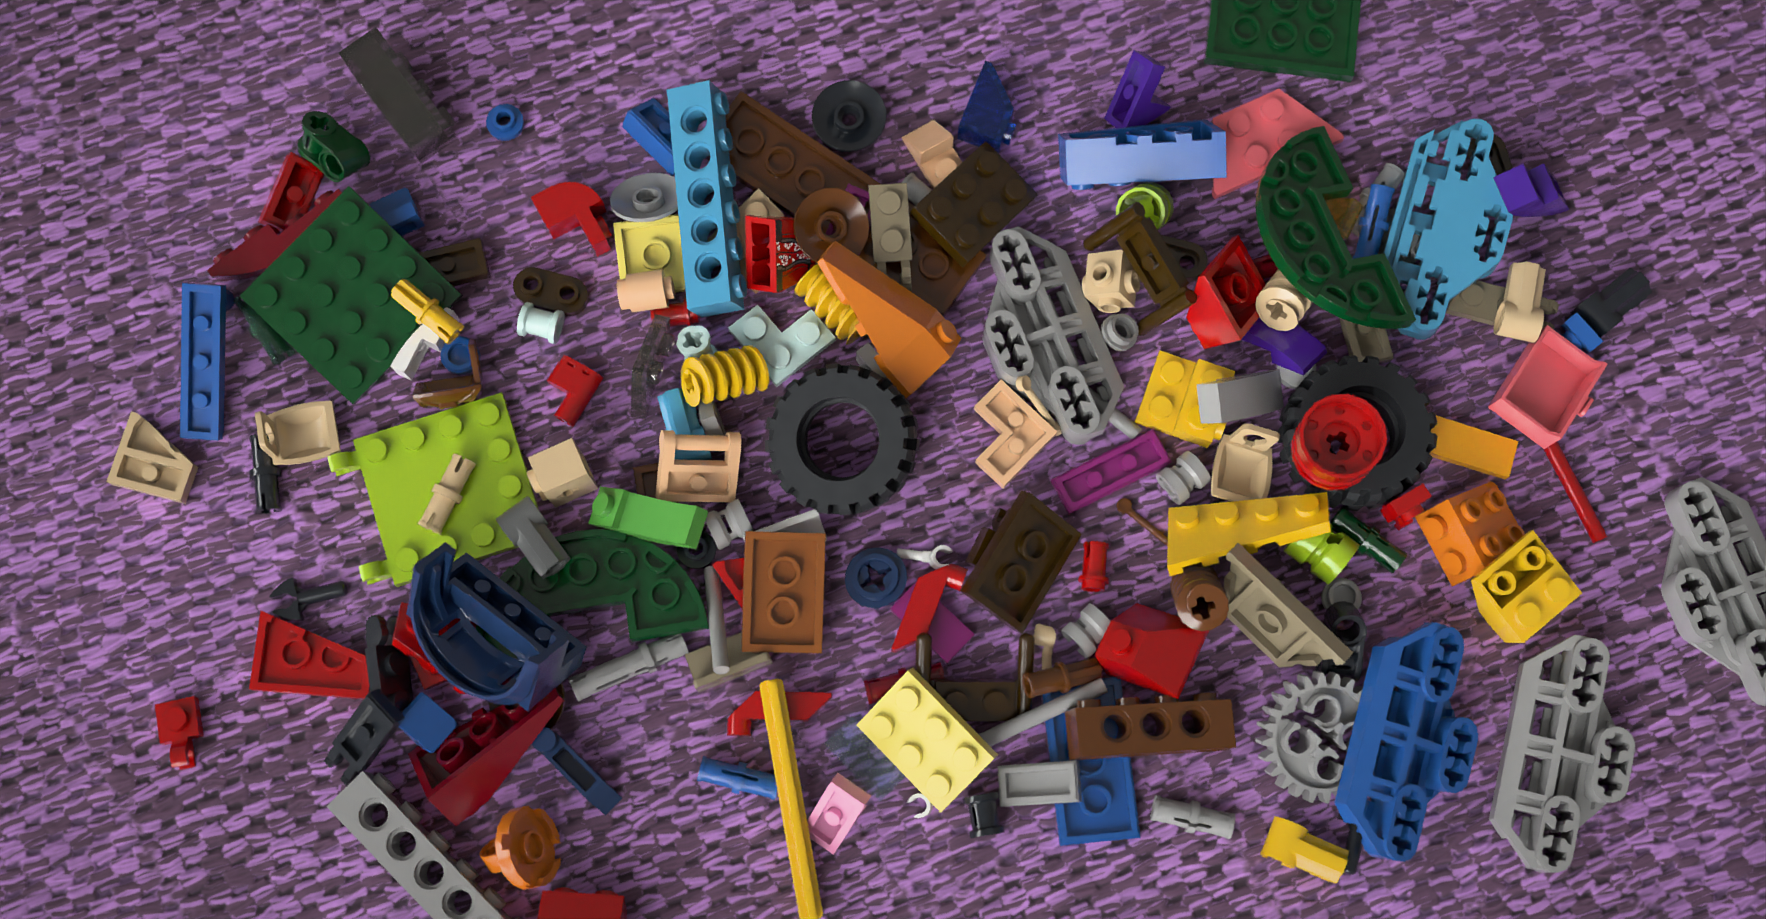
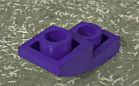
M1260 317L1241 339L1270 351L1273 364L1303 376L1327 354L1326 347L1298 324L1294 329L1278 331L1267 326Z

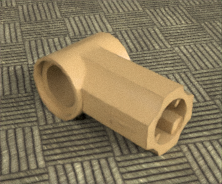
M1526 261L1522 263L1513 262L1509 266L1504 301L1501 302L1495 316L1493 328L1495 335L1530 343L1537 341L1544 322V311L1540 309L1546 272V269L1541 268L1539 264Z

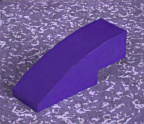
M1521 164L1493 177L1508 212L1514 216L1540 217L1570 210L1556 177L1545 164L1528 170L1524 164Z

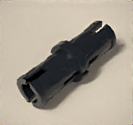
M251 435L249 441L251 442L253 469L249 471L250 480L254 481L255 512L257 514L270 513V510L281 512L282 506L280 504L278 478L282 477V469L274 465L272 458L260 448L258 435Z

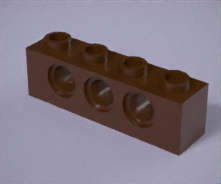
M1201 693L1192 695L1193 701L1179 702V699L1168 695L1154 697L1155 703L1140 704V697L1115 699L1116 706H1101L1100 699L1077 701V708L1065 712L1069 761L1213 752L1237 748L1231 699L1217 700V693ZM1184 713L1190 715L1194 720L1195 728L1192 734L1188 733L1182 726ZM1146 715L1153 718L1156 723L1157 729L1154 736L1147 734L1143 728V719ZM1106 718L1113 719L1118 726V734L1115 739L1109 737L1104 731V721Z

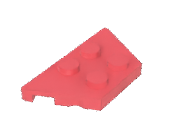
M1276 89L1218 115L1212 119L1211 123L1226 131L1227 178H1213L1212 196L1214 199H1217L1259 180L1273 155L1290 138L1301 132L1324 126L1333 146L1341 143L1344 140V136L1336 128L1281 89Z

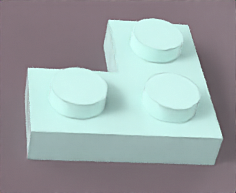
M758 304L728 327L729 332L742 347L753 345L760 351L767 364L769 379L776 387L836 341V337L812 309L783 332L778 329Z

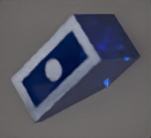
M988 61L984 62L959 123L957 139L980 147L987 141L999 154L1003 144L1010 146L1017 124L1012 123L1013 105L993 64Z

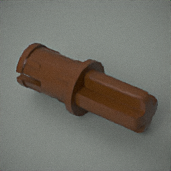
M1094 657L1068 664L1059 661L1052 668L1024 673L1022 675V684L1028 698L1059 690L1062 693H1068L1071 687L1087 684L1102 678L1103 670L1097 658Z

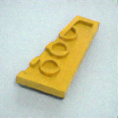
M1323 492L1168 508L1167 567L1169 575L1173 576L1184 573L1182 567L1200 562L1203 567L1219 563L1218 557L1226 556L1237 543L1250 554L1257 553L1258 549L1265 544L1276 542L1279 546L1331 532L1328 494Z

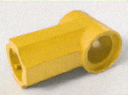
M1274 816L1260 855L1265 858L1271 857L1281 861L1283 866L1292 869L1297 867L1323 880L1337 883L1345 870L1349 851L1309 834V830L1299 824Z

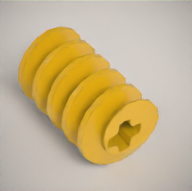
M818 264L813 266L799 280L794 291L798 296H805L804 302L808 307L816 306L815 314L817 317H826V326L829 329L837 328L835 333L837 338L841 340L848 338L846 345H849L860 337L855 327L859 323L857 316L850 305H844L840 302Z
M745 345L740 349L730 348L728 351H716L713 355L702 354L699 358L688 357L681 368L683 395L686 402L693 407L698 406L700 399L703 403L710 404L714 396L717 400L723 401L727 398L728 394L733 398H737L741 395V391L750 395L755 391V387L758 391L763 392L769 385L767 364L763 355L753 345Z

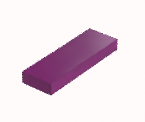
M1152 429L1051 479V483L1068 515L1171 465L1172 461L1155 429Z

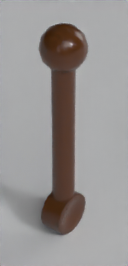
M1122 498L1117 502L1116 508L1119 513L1128 514L1168 547V537L1132 508V503L1129 499Z

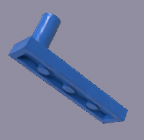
M182 283L180 438L217 441L223 438L226 311H229L235 303L234 295L229 290H226V285Z

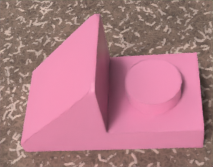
M837 773L807 820L810 839L834 855L866 808L871 795Z

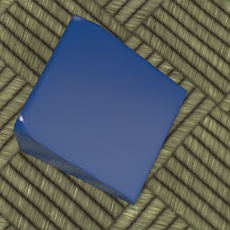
M421 691L402 712L405 719L399 728L416 745L429 753H433L457 727L458 723Z

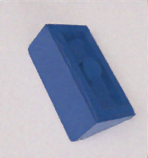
M653 97L628 110L622 127L673 176L675 173L669 112Z

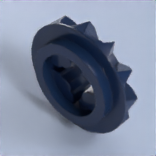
M885 548L866 549L857 554L849 563L845 573L846 589L850 597L861 607L865 606L879 610L887 605L893 606L895 601L902 594H905V586L908 580L907 570L902 559L893 551ZM871 566L873 571H876L879 575L887 574L883 578L885 590L882 591L875 584L868 587L867 584L871 581V573L868 567Z

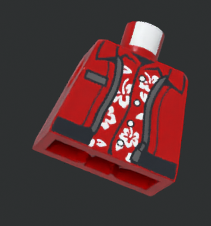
M759 215L745 216L747 289L771 293L782 292L797 284L806 272L815 266V262L808 258L797 244L793 228L794 218Z

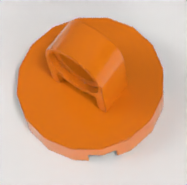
M522 806L511 809L503 815L497 827L496 838L488 842L479 854L489 872H503V875L512 885L522 890L542 887L555 878L560 867L561 858L555 859L554 844L560 843V836L554 821L545 810Z

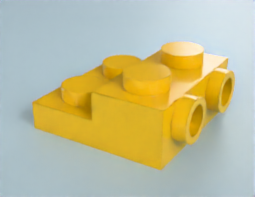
M1159 350L1134 423L1208 448L1213 439H1221L1226 423L1201 424L1196 384L1234 377L1235 371L1201 359L1193 362Z

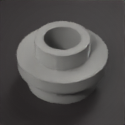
M1127 314L1110 315L1101 325V333L1105 343L1116 351L1130 349L1137 340L1139 332L1137 323Z

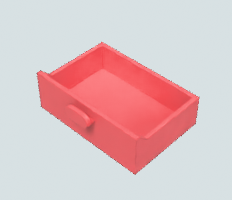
M1547 325L1542 328L1535 343H1528L1488 408L1545 449L1562 439L1576 415L1582 417L1586 414L1594 401L1588 395L1608 364L1603 361L1594 360Z

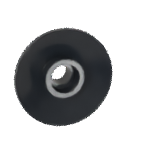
M853 80L836 82L825 88L816 98L812 108L813 128L820 140L835 150L843 152L860 151L875 143L883 133L886 125V107L881 96L871 86ZM851 115L857 121L854 125L847 126L842 122L843 118Z

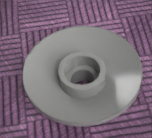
M646 173L623 181L611 193L610 205L612 211L618 217L631 222H651L673 214L678 210L675 177L663 173Z

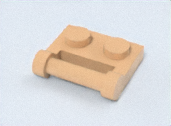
M661 430L655 495L657 499L670 502H732L735 500L741 454L740 432H726L725 436L675 434L674 430ZM675 450L725 451L724 460L674 459Z

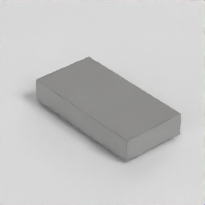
M1079 761L998 766L1000 807L1082 802Z

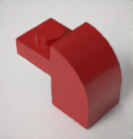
M562 182L531 197L553 240L581 226L597 256L611 250L607 238L611 237L612 234L603 217L600 216L607 211L600 196L590 187L577 182Z

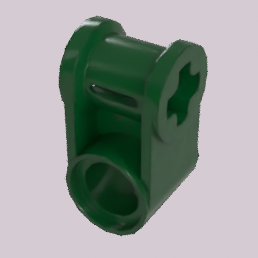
M311 111L303 116L301 126L304 133L298 140L297 151L303 158L321 170L328 179L333 182H340L369 165L370 153L366 145L337 123L332 116L321 111Z

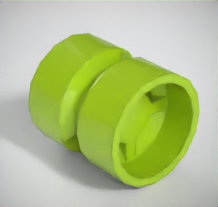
M1154 182L1142 183L1126 191L1119 198L1116 206L1117 216L1133 203H1141L1145 208L1144 216L1151 218L1157 230L1165 226L1171 219L1174 211L1173 199L1169 191L1162 185Z
M1330 523L1331 532L1289 543L1283 550L1298 563L1308 562L1311 564L1310 572L1327 585L1339 575L1360 546V544L1344 532L1334 533L1332 531V523Z

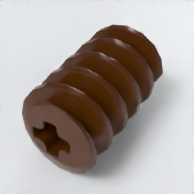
M1201 562L1182 567L1184 573L1173 575L1170 581L1171 594L1182 622L1198 631L1212 630L1220 626L1227 617L1229 603L1214 568L1211 566L1203 567Z

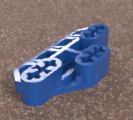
M1424 622L1423 625L1404 636L1388 637L1372 648L1335 805L1344 823L1357 825L1356 832L1362 835L1361 843L1364 849L1375 858L1401 862L1410 860L1418 848L1427 803L1439 792H1461L1469 781L1478 743V730L1474 722L1469 718L1455 716L1449 700L1456 687L1464 653V640L1458 630L1437 622ZM1394 686L1398 687L1397 692L1393 691ZM1381 741L1385 742L1384 746L1380 745ZM1367 796L1372 798L1371 801H1366Z

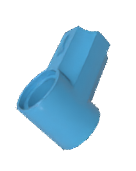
M682 388L671 389L657 396L666 430H674L675 434L706 435L703 426L699 424L696 407L690 406L686 402ZM675 450L674 459L710 460L712 456L710 451Z

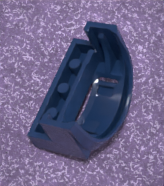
M443 543L413 566L406 615L411 618L416 638L423 652L435 669L461 691L495 704L512 705L518 703L526 711H529L581 666L587 646L467 552L454 561L456 550L448 543ZM455 618L460 619L459 622L439 636V631ZM470 621L476 623L505 646L519 660L495 648L474 628Z

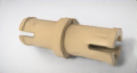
M453 453L440 483L434 484L431 490L434 494L418 525L428 530L431 529L432 532L441 535L455 503L460 504L463 498L460 493L473 468L476 466L474 462L467 458L462 459V456Z

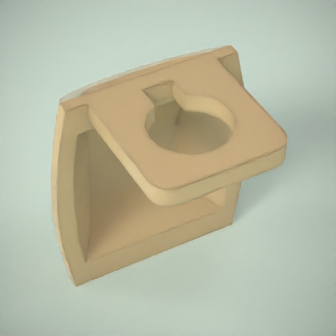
M333 401L302 403L269 415L262 411L255 412L260 448L272 458L274 465L311 462L341 451Z
M1245 423L1231 435L1223 434L1213 463L1211 495L1231 502L1267 498L1272 477V448L1270 447L1279 441L1280 433ZM1246 435H1258L1265 439L1249 441Z

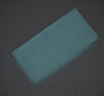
M852 716L824 745L881 802L906 776L857 726L859 722Z

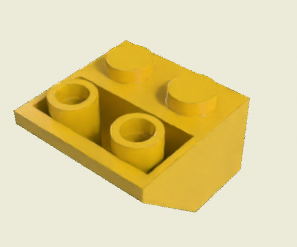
M1534 530L1527 532L1471 579L1480 614L1505 643L1526 642L1582 594Z

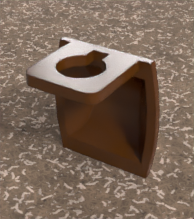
M469 339L468 343L473 375L416 383L412 396L421 407H439L441 410L459 407L460 403H471L475 400L482 387L483 380L476 339Z

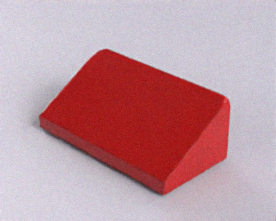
M293 152L286 155L258 223L263 225L270 224L278 230L284 231L283 226L290 218L300 213L305 215L309 211L324 173L310 161Z

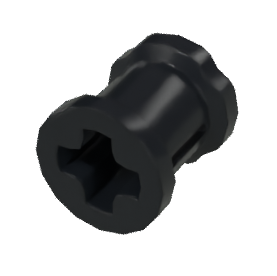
M998 792L963 798V804L968 805L972 830L969 832L970 838L1005 832L1004 826L1000 825L996 800L999 798Z

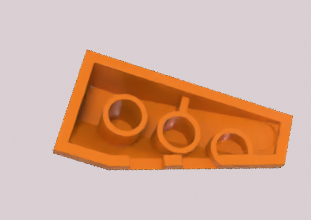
M837 241L829 245L817 261L818 265L840 302L844 305H850L856 314L859 323L855 327L860 336H869L879 353L874 357V360L880 370L896 386L900 393L907 398L951 358L962 338L958 335L955 326L949 320H946L936 308Z

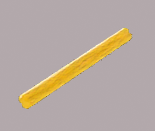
M781 679L766 680L760 683V692L799 918L819 919L823 916V909L784 685Z

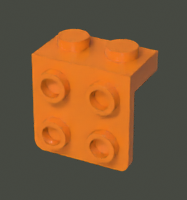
M1494 482L1485 483L1451 497L1415 517L1452 587L1476 576L1525 535L1507 505L1504 494Z

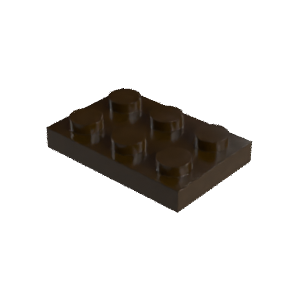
M985 141L915 205L909 213L963 268L997 233L1001 232L1024 210L1038 194Z
M1021 491L960 591L1009 628L1023 634L1082 534L1030 492Z

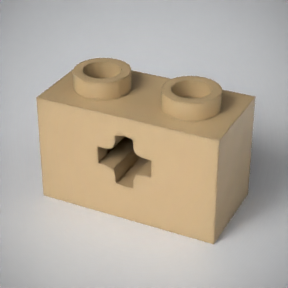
M572 438L528 457L532 470L526 473L535 493H539L542 501L548 499L555 508L598 489L584 454Z

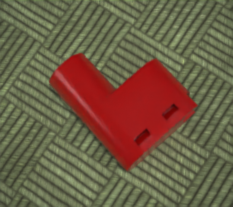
M563 355L547 379L550 385L567 393L554 416L574 427L602 382L603 377L578 361Z

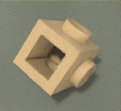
M1114 250L1088 254L1086 275L1082 279L1084 297L1099 311L1105 313H1116L1121 308L1135 307L1136 293L1140 290V278L1124 251Z

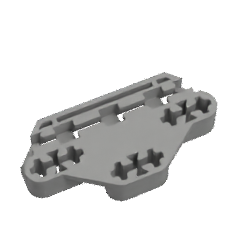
M1019 226L1002 230L994 237L990 253L991 266L998 281L983 332L984 347L999 381L1002 379L1014 392L1031 402L1024 391L1021 392L1016 388L1017 377L1027 375L1031 380V388L1047 411L1055 417L1065 440L1075 445L1085 444L1093 437L1103 434L1124 389V384L1087 298L1084 297L1082 287L1067 252ZM1028 244L1046 250L1049 258L1045 257L1043 261L1044 269H1038ZM1006 247L1009 252L1015 251L1013 257V267H1011L1012 260L1009 253L1007 251L1001 252L1002 248ZM1017 277H1019L1022 285L1015 286ZM1029 285V288L1024 290L1023 286ZM1058 286L1062 288V291L1056 293L1065 315L1062 317L1058 316L1052 299L1046 292ZM995 328H999L1002 333L1008 332L1006 337L1007 347L1004 350L1005 341L1000 332L994 333ZM1081 333L1082 338L1077 339L1076 343L1085 362L1084 365H1079L1072 346L1066 338ZM1010 358H1012L1016 367L1022 366L1021 371L1017 372L1015 367L1008 368ZM1063 382L1065 388L1073 386L1070 397L1066 389H1058L1060 383ZM1101 382L1103 386L1097 387V393L1103 401L1107 402L1109 399V403L1101 415L1088 386ZM1079 402L1078 407L1075 411L1074 407ZM1075 416H1077L1080 422L1088 423L1085 429L1080 424H1073Z
M1701 477L1673 489L1665 497V509L1674 530L1661 585L1662 596L1682 639L1738 674L1751 700L1758 705L1766 706V670L1759 672L1757 668L1758 666L1766 665V617L1756 597V594L1765 592L1758 597L1766 613V540L1748 501ZM1714 496L1723 499L1725 506H1721L1720 509ZM1691 498L1693 504L1687 505L1685 499ZM1701 515L1703 521L1701 520L1693 524L1691 519ZM1707 534L1709 541L1704 542L1701 535ZM1740 540L1742 541L1741 543L1735 544L1736 549H1737V551H1738V553H1739V555H1740V557H1741V560H1742V562H1743V564H1744V566H1745V568H1746L1747 573L1749 574V573H1752V572H1756L1755 574H1752V575L1747 576V574H1746V572H1745V570H1744V568H1743V566H1742V563H1741V561H1740V559H1739V557H1738V554H1737V552H1736V550H1735V548H1734V546H1733V543H1734V542H1737V541H1740ZM1687 583L1690 588V590L1684 592L1681 588V585ZM1695 602L1699 603L1700 607L1689 611L1687 605ZM1704 620L1706 627L1700 629L1697 622ZM1756 644L1759 651L1754 654L1751 646Z
M1576 634L1520 663L1518 667L1489 821L1502 839L1507 838L1524 863L1525 868L1540 873H1559L1566 870L1573 860L1578 828L1607 803L1620 801L1626 795L1635 753V741L1628 730L1615 726L1603 701L1610 653L1607 646L1595 638ZM1585 651V657L1591 659V664L1586 665V659L1580 657V652ZM1553 657L1549 681L1542 680L1544 671L1543 661ZM1581 673L1580 677L1573 679V675ZM1590 676V680L1583 681L1584 677ZM1578 689V695L1584 697L1583 703H1579V698L1573 696L1574 690ZM1536 700L1552 704V708H1543L1538 736L1531 734L1537 704H1535ZM1610 739V744L1616 746L1615 752H1612L1609 746H1605V740ZM1525 755L1542 759L1541 762L1533 761L1528 791L1521 790L1526 764ZM1606 761L1605 765L1615 764V769H1609V766L1598 767L1599 762ZM1598 779H1602L1604 784L1609 785L1607 792H1604V788L1598 785ZM1551 808H1555L1556 812L1562 814L1561 821H1557L1555 816L1550 815ZM1514 810L1531 814V818L1522 817L1519 837L1512 829L1516 816ZM1551 830V833H1561L1560 838H1553L1554 835L1543 836L1544 831ZM1543 848H1548L1549 852L1554 853L1553 861H1549L1547 856L1542 855Z

